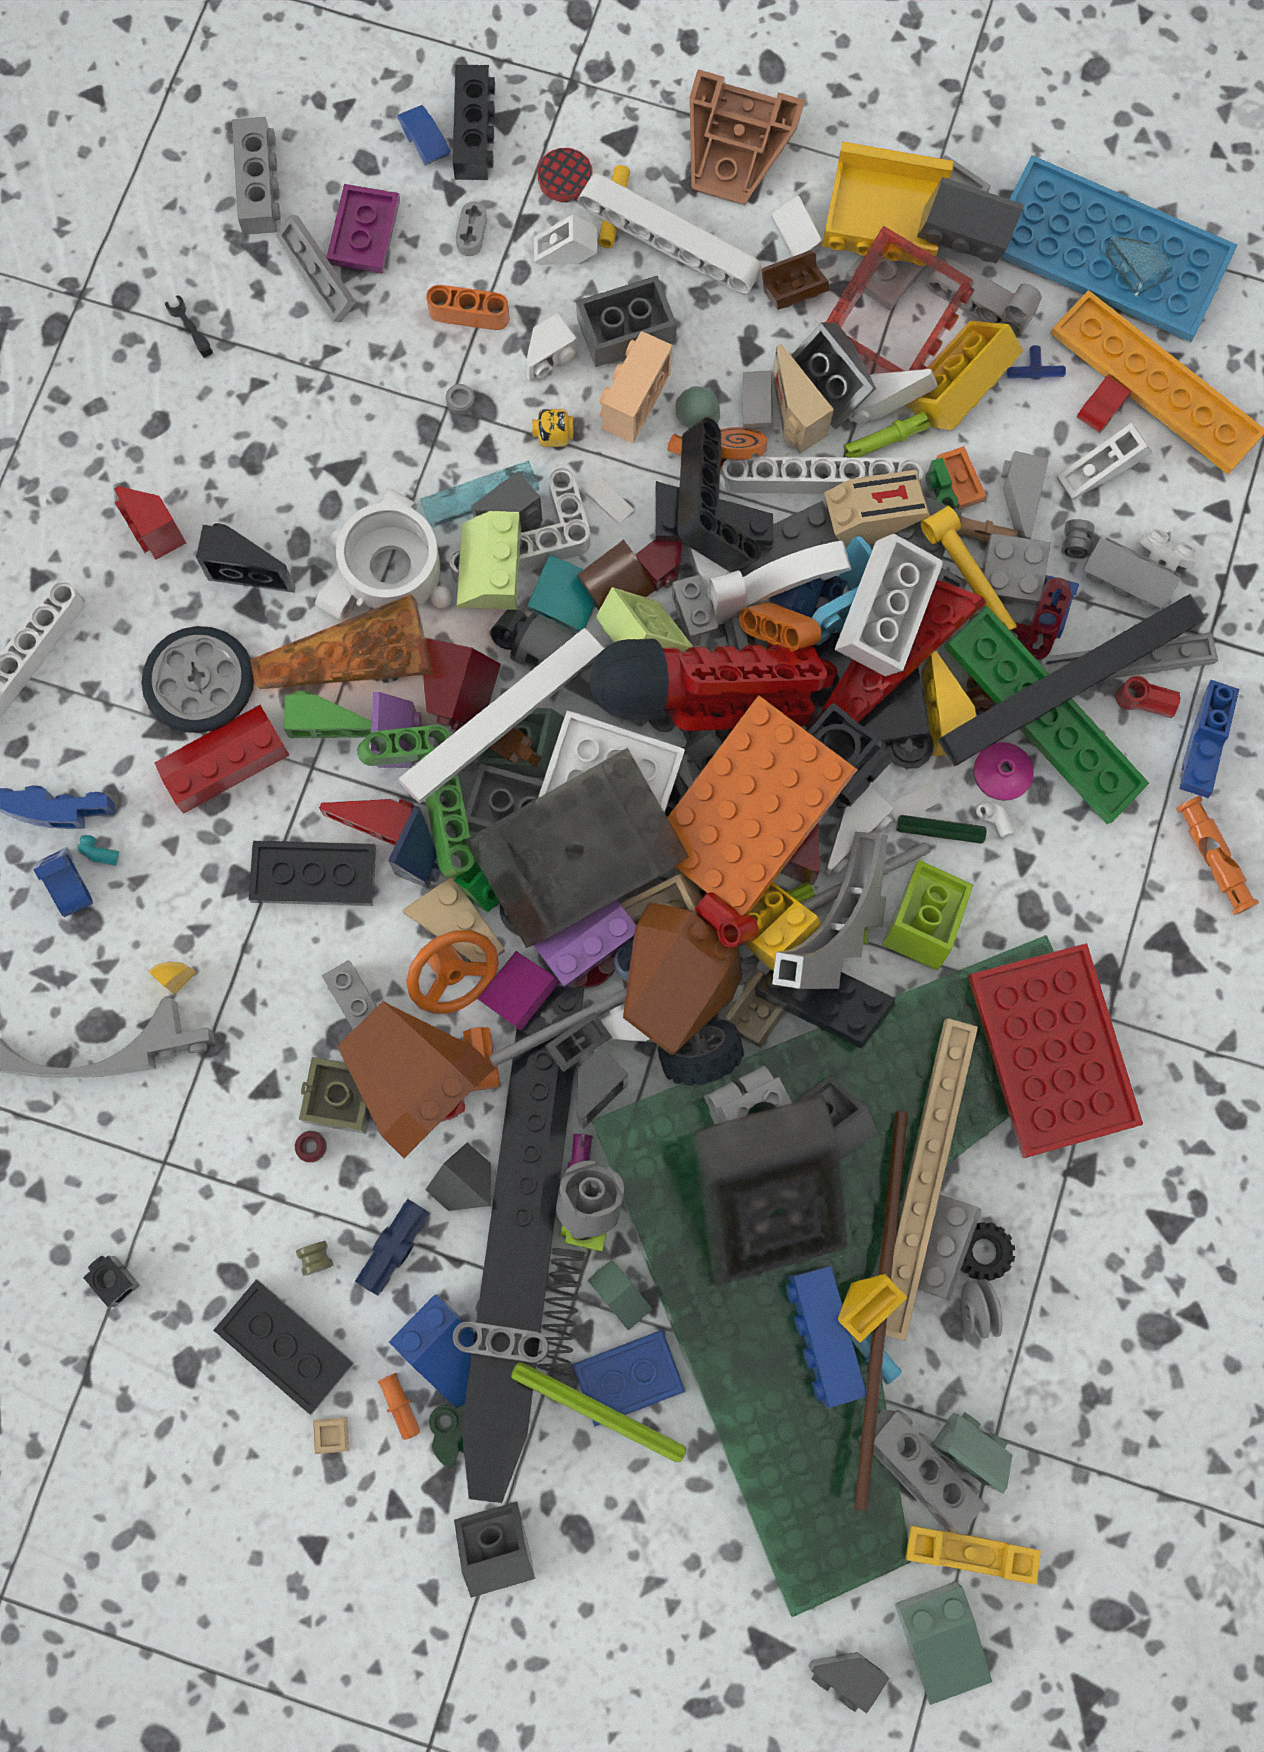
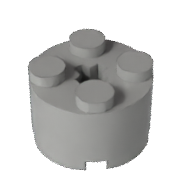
M582 1161L568 1168L559 1186L556 1211L560 1222L570 1231L572 1236L579 1239L596 1237L609 1232L617 1225L624 1197V1184L620 1175L613 1168L599 1166L598 1162Z

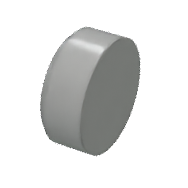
M456 384L450 387L446 393L448 409L457 415L469 413L475 405L472 389L464 384Z

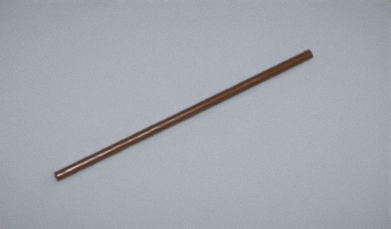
M903 1111L895 1112L878 1276L886 1274L890 1279L892 1276L908 1113ZM887 1318L872 1331L854 1510L868 1511Z

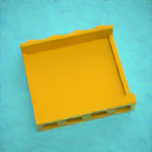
M842 141L822 246L834 251L845 250L856 252L862 256L873 255L884 257L890 261L901 260L912 262L918 266H933L938 252V244H931L924 239L918 238L917 234L926 203L942 177L950 179L954 161Z

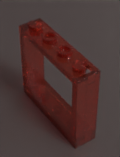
M883 225L826 322L838 323L842 328L889 247L893 244L960 285L908 371L927 369L924 364L929 356L932 355L934 357L943 343L940 338L946 329L950 331L959 317L956 312L962 303L966 305L975 291L972 288L974 282L970 277ZM849 337L858 353L890 373L904 371Z

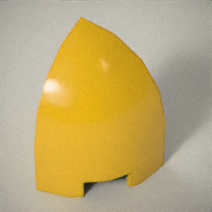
M173 961L157 964L148 970L157 981L175 995L196 973L194 969L186 964Z

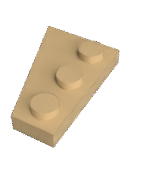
M454 878L447 879L402 910L406 916L419 923L436 937L453 930H473L489 938L496 947L498 956L505 952L503 946L466 894L455 884ZM470 942L452 944L456 951L468 961L486 962L485 953L479 946Z

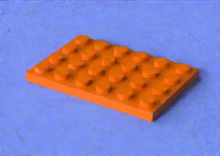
M758 695L661 825L652 849L707 893L714 892L739 914H749L858 769Z

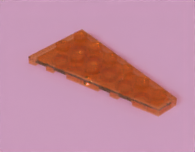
M412 594L250 659L254 683L260 689L433 674L417 602Z

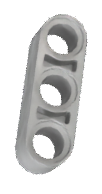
M463 1322L453 1332L455 1346L469 1354L527 1363H539L547 1357L549 1352V1344L546 1338L534 1331L476 1322ZM467 1328H472L477 1332V1341L470 1347H465L460 1342V1335ZM499 1333H505L510 1338V1346L503 1352L495 1351L492 1346L493 1338ZM532 1338L540 1339L543 1344L542 1353L537 1357H530L525 1352V1344Z

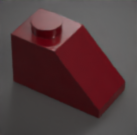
M653 540L635 554L651 579L656 592L663 586L665 588L670 587L672 582L678 579L682 542Z

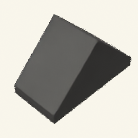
M593 1012L545 1045V1047L564 1072L576 1064L591 1048L593 1050L597 1049L610 1040L612 1036L596 1013Z

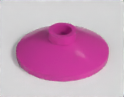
M999 742L991 745L979 753L974 763L973 772L978 787L987 796L996 800L1007 801L1020 797L1028 790L1033 780L1034 769L1030 757L1023 749L1011 743ZM1001 765H1009L1011 772H1003Z

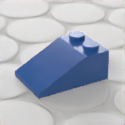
M435 1294L399 1330L389 1343L416 1371L457 1408L465 1404L472 1354L459 1350L453 1342L455 1328L465 1321L438 1294ZM472 1328L463 1330L460 1335V1342L465 1347L473 1346L475 1331Z

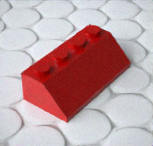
M258 705L234 718L228 724L203 735L154 763L175 805L184 814L289 756V753L262 706Z

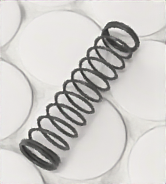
M553 1248V1252H551L553 1255L572 1258H555L550 1260L553 1265L574 1271H554L548 1275L573 1284L548 1285V1290L571 1297L546 1298L545 1301L570 1310L545 1311L543 1314L553 1319L568 1322L569 1324H543L542 1328L569 1336L545 1337L546 1340H572L575 1338L573 1334L549 1327H573L577 1323L551 1314L577 1313L578 1309L553 1301L579 1300L580 1297L576 1294L554 1288L580 1287L582 1284L556 1275L582 1274L583 1270L557 1262L584 1261L586 1253ZM547 1341L550 1345L567 1349L549 1350L547 1358L565 1363L538 1364L537 1368L564 1376L552 1377L556 1380L569 1379V1374L547 1367L570 1366L572 1364L571 1361L549 1354L571 1353L573 1349L566 1345Z

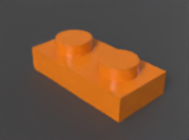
M964 446L937 455L936 459L943 457L951 478V489L958 498L957 510L985 501L987 496Z

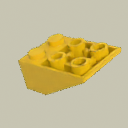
M773 882L748 914L757 921L759 933L755 940L744 945L761 962L774 971L776 952L790 950L802 944L818 929L821 923L817 915Z

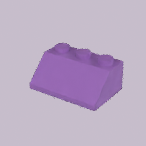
M602 885L529 940L563 987L567 989L616 953L620 947L625 946L627 942L634 939L636 925L605 885Z

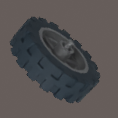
M712 1018L675 1054L670 1055L658 1046V1055L663 1072L668 1080L673 1079V1083L676 1084L683 1082L685 1085H694V1083L699 1082L701 1085L708 1083V1080L714 1079L716 1081L721 1079L725 1073L730 1074L735 1070L734 1067L739 1066L742 1062L741 1057H744V1049L739 1030L735 1024H729L724 1019L717 1021L716 1018Z

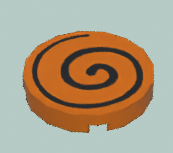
M743 427L720 429L722 458L748 460L752 458V454L758 453L760 457L767 451V436L762 432L749 428L743 429Z

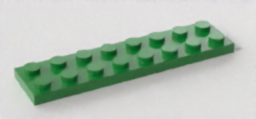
M988 606L981 610L944 646L996 704L1003 702L1049 675L1045 668ZM1073 699L1020 729L1106 824L1112 823L1149 784L1144 776Z

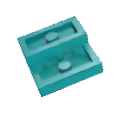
M549 555L529 600L527 610L537 612L546 618L552 619L576 633L586 628L595 605L592 603L593 598L576 577L583 569Z

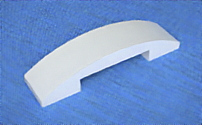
M836 541L804 549L770 562L743 577L746 587L744 608L770 602V597L817 578L826 580L851 570L844 542Z

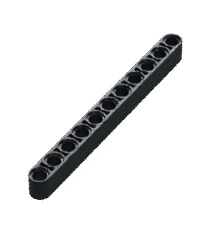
M1189 594L941 737L938 742L955 767L1189 631L1207 618L1192 595Z

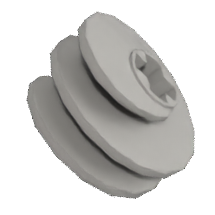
M979 1279L977 1283L975 1281H967L963 1285L961 1292V1316L965 1332L968 1336L973 1334L975 1324L980 1337L983 1339L988 1338L990 1331L994 1337H999L1002 1333L1001 1304L995 1289L986 1279Z

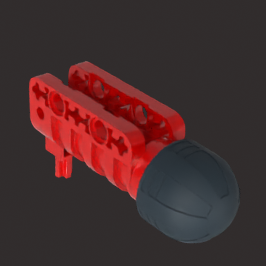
M653 638L627 639L614 642L599 653L591 668L590 688L595 701L603 710L624 720H654L660 718L664 710H668L674 724L686 731L734 729L759 695L796 724L804 726L810 723L815 709L810 699L811 692L830 687L835 679L837 667L828 660L820 659L813 646L790 651L789 649L791 648L768 643L767 649L761 645H746L742 650H737L734 646H718L714 651H709L706 647H689L685 652H680L676 647L662 648L661 644ZM710 713H717L723 717H716Z

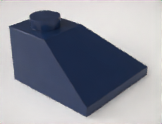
M414 805L388 862L395 875L428 889L431 881L435 883L438 880L441 871L438 865L435 845L420 807Z

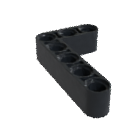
M705 417L682 435L678 535L687 546L727 571H741L760 558L761 553L755 540L718 517L721 430L712 418Z

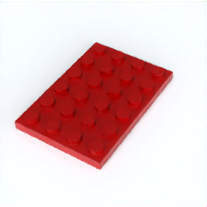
M1087 943L968 975L1022 1158H1028L1143 1125Z

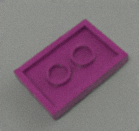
M344 184L326 257L331 265L383 274L400 203L399 193Z

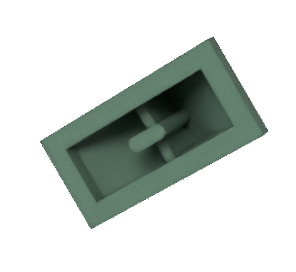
M610 1260L587 1280L628 1330L652 1310L651 1306L613 1260Z

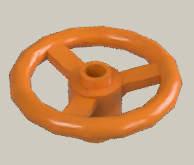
M453 930L434 938L420 949L410 964L406 979L410 999L419 1009L433 1014L454 1013L470 1005L479 998L496 976L499 965L496 947L487 936L473 930ZM470 942L479 946L485 953L486 962H464L452 944ZM428 963L435 973L436 979L426 996H424L420 991L419 978L422 968ZM465 975L482 976L477 985L464 996L451 1001L438 1002L448 985L460 982Z

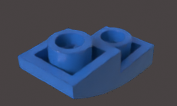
M423 105L397 115L409 143L414 142L424 165L449 156L451 150Z

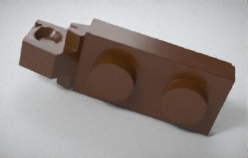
M514 727L489 747L511 763L514 762L517 765L524 759L534 767H537L543 758L530 749L533 741Z

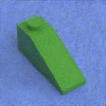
M296 691L294 695H285L284 730L289 738H366L372 733V721L308 691Z

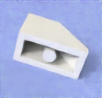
M573 214L534 237V263L579 264L597 253V227Z

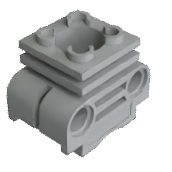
M765 1066L736 1079L739 1088L734 1082H730L703 1096L710 1109L709 1114L721 1134L737 1169H740L747 1184L777 1170V1164L779 1167H783L809 1153L805 1141L809 1135L780 1078L774 1079ZM751 1107H759L770 1117L771 1132L764 1141L753 1138L747 1131L746 1115Z

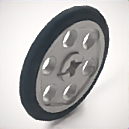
M194 626L169 634L155 646L148 655L143 667L141 685L147 706L159 721L170 728L182 732L202 733L216 730L228 724L241 713L253 691L255 675L252 660L238 639L226 631L214 627ZM203 645L213 647V652L208 658H200L197 655L198 649ZM174 654H181L184 656L183 664L176 668L169 666L170 657ZM225 663H230L235 668L233 674L228 677L219 675V668ZM193 665L195 666L197 672L200 673V675L203 677L201 679L200 684L203 694L201 693V690L198 687V685H196L193 681L195 680V670L193 668ZM166 682H175L177 689L173 694H162L161 689ZM217 691L227 693V700L223 704L215 705L212 703V696ZM195 700L198 702L199 707L195 713L186 714L183 712V706L187 701Z

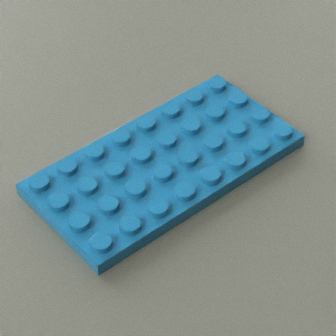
M1031 155L1009 199L1024 204L1008 247L1001 258L1081 294H1085L1089 290L1107 305L1192 342L1237 248V244Z

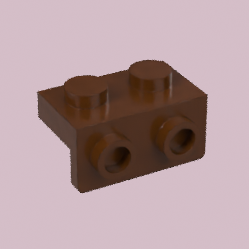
M813 250L766 266L761 270L764 293L777 310L790 307L795 303L829 291V281L817 267L816 254Z

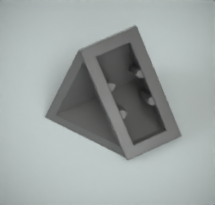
M467 1142L443 1163L425 1190L448 1211L491 1206V1163Z

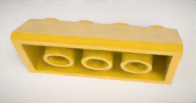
M969 321L926 368L932 370L937 381V388L905 406L916 415L922 411L925 412L928 420L925 422H929L931 427L952 431L1023 352L1010 325Z

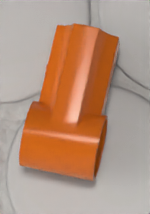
M477 1027L463 1031L464 1042L472 1045L492 1065L488 1057L493 1054L490 1028ZM495 1066L472 1091L499 1088L498 1066Z

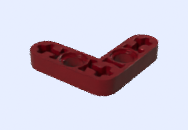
M1056 577L1047 581L1030 626L1015 622L1017 627L1012 630L1017 634V639L1037 660L1045 658L1051 652L1070 602L1071 586L1063 578ZM1060 588L1062 589V594L1058 596L1055 606L1051 604L1053 592ZM1044 613H1051L1056 617V621L1053 624L1045 625L1039 621V617ZM974 614L973 616H971L970 619H969V621H968V623H969L977 614ZM1040 632L1044 634L1043 642L1039 649L1033 648V644L1037 642Z

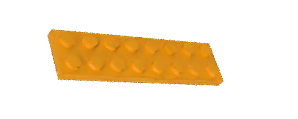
M1089 290L1059 320L1050 332L1052 336L1104 377L1110 375L1132 391L1129 397L1228 475L1264 436V428Z

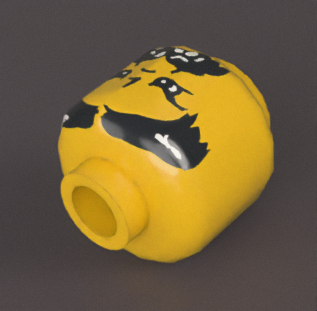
M565 409L540 410L538 419H532L533 437H539V443L542 447L567 446L569 440L573 439V416H568V412Z

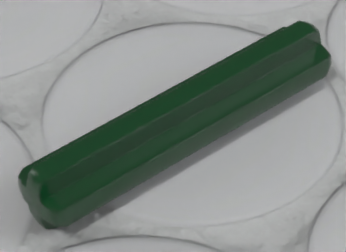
M899 815L896 824L897 831L902 833L980 844L984 843L987 834L985 826L908 815Z

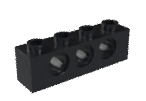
M455 65L453 170L455 180H488V168L494 167L493 151H489V144H494V126H489L490 119H495L494 101H490V95H495V77H490L489 65Z

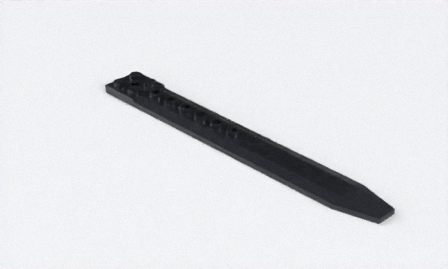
M556 986L521 1031L516 1028L515 1043L581 1011L584 989L572 987L565 989L563 986ZM547 1009H553L554 1014L559 1015L558 1019L552 1020V1024H546L545 1018L541 1017V1014L546 1013ZM558 1036L512 1059L476 1323L534 1331L540 1334L575 1068L574 1064L563 1072L545 1047V1045ZM475 1330L473 1345H474V1344L476 1343V1341H477V1332H476V1330ZM499 1333L493 1338L492 1346L494 1350L503 1352L509 1348L510 1338L507 1334ZM532 1338L526 1342L525 1352L528 1356H538L540 1339ZM476 1354L471 1356L462 1422L468 1498L471 1500L503 1502L526 1442L533 1389L511 1377L515 1365L521 1361ZM523 1362L536 1369L537 1363Z

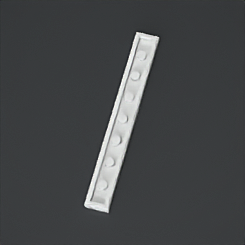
M585 628L582 629L399 777V782L419 804L422 803L591 665L604 647Z

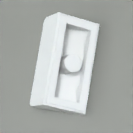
M799 195L772 213L771 217L792 256L809 250H813L815 254L821 252L822 238Z

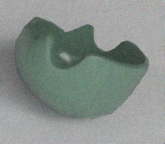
M692 386L683 391L676 400L675 409L677 417L688 429L705 417L712 418L716 423L720 420L718 399L708 388Z

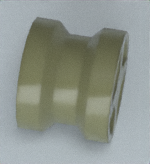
M326 1241L314 1243L295 1251L297 1258L302 1260L303 1267L301 1271L303 1276L334 1266L332 1259L328 1258L326 1253L328 1248Z

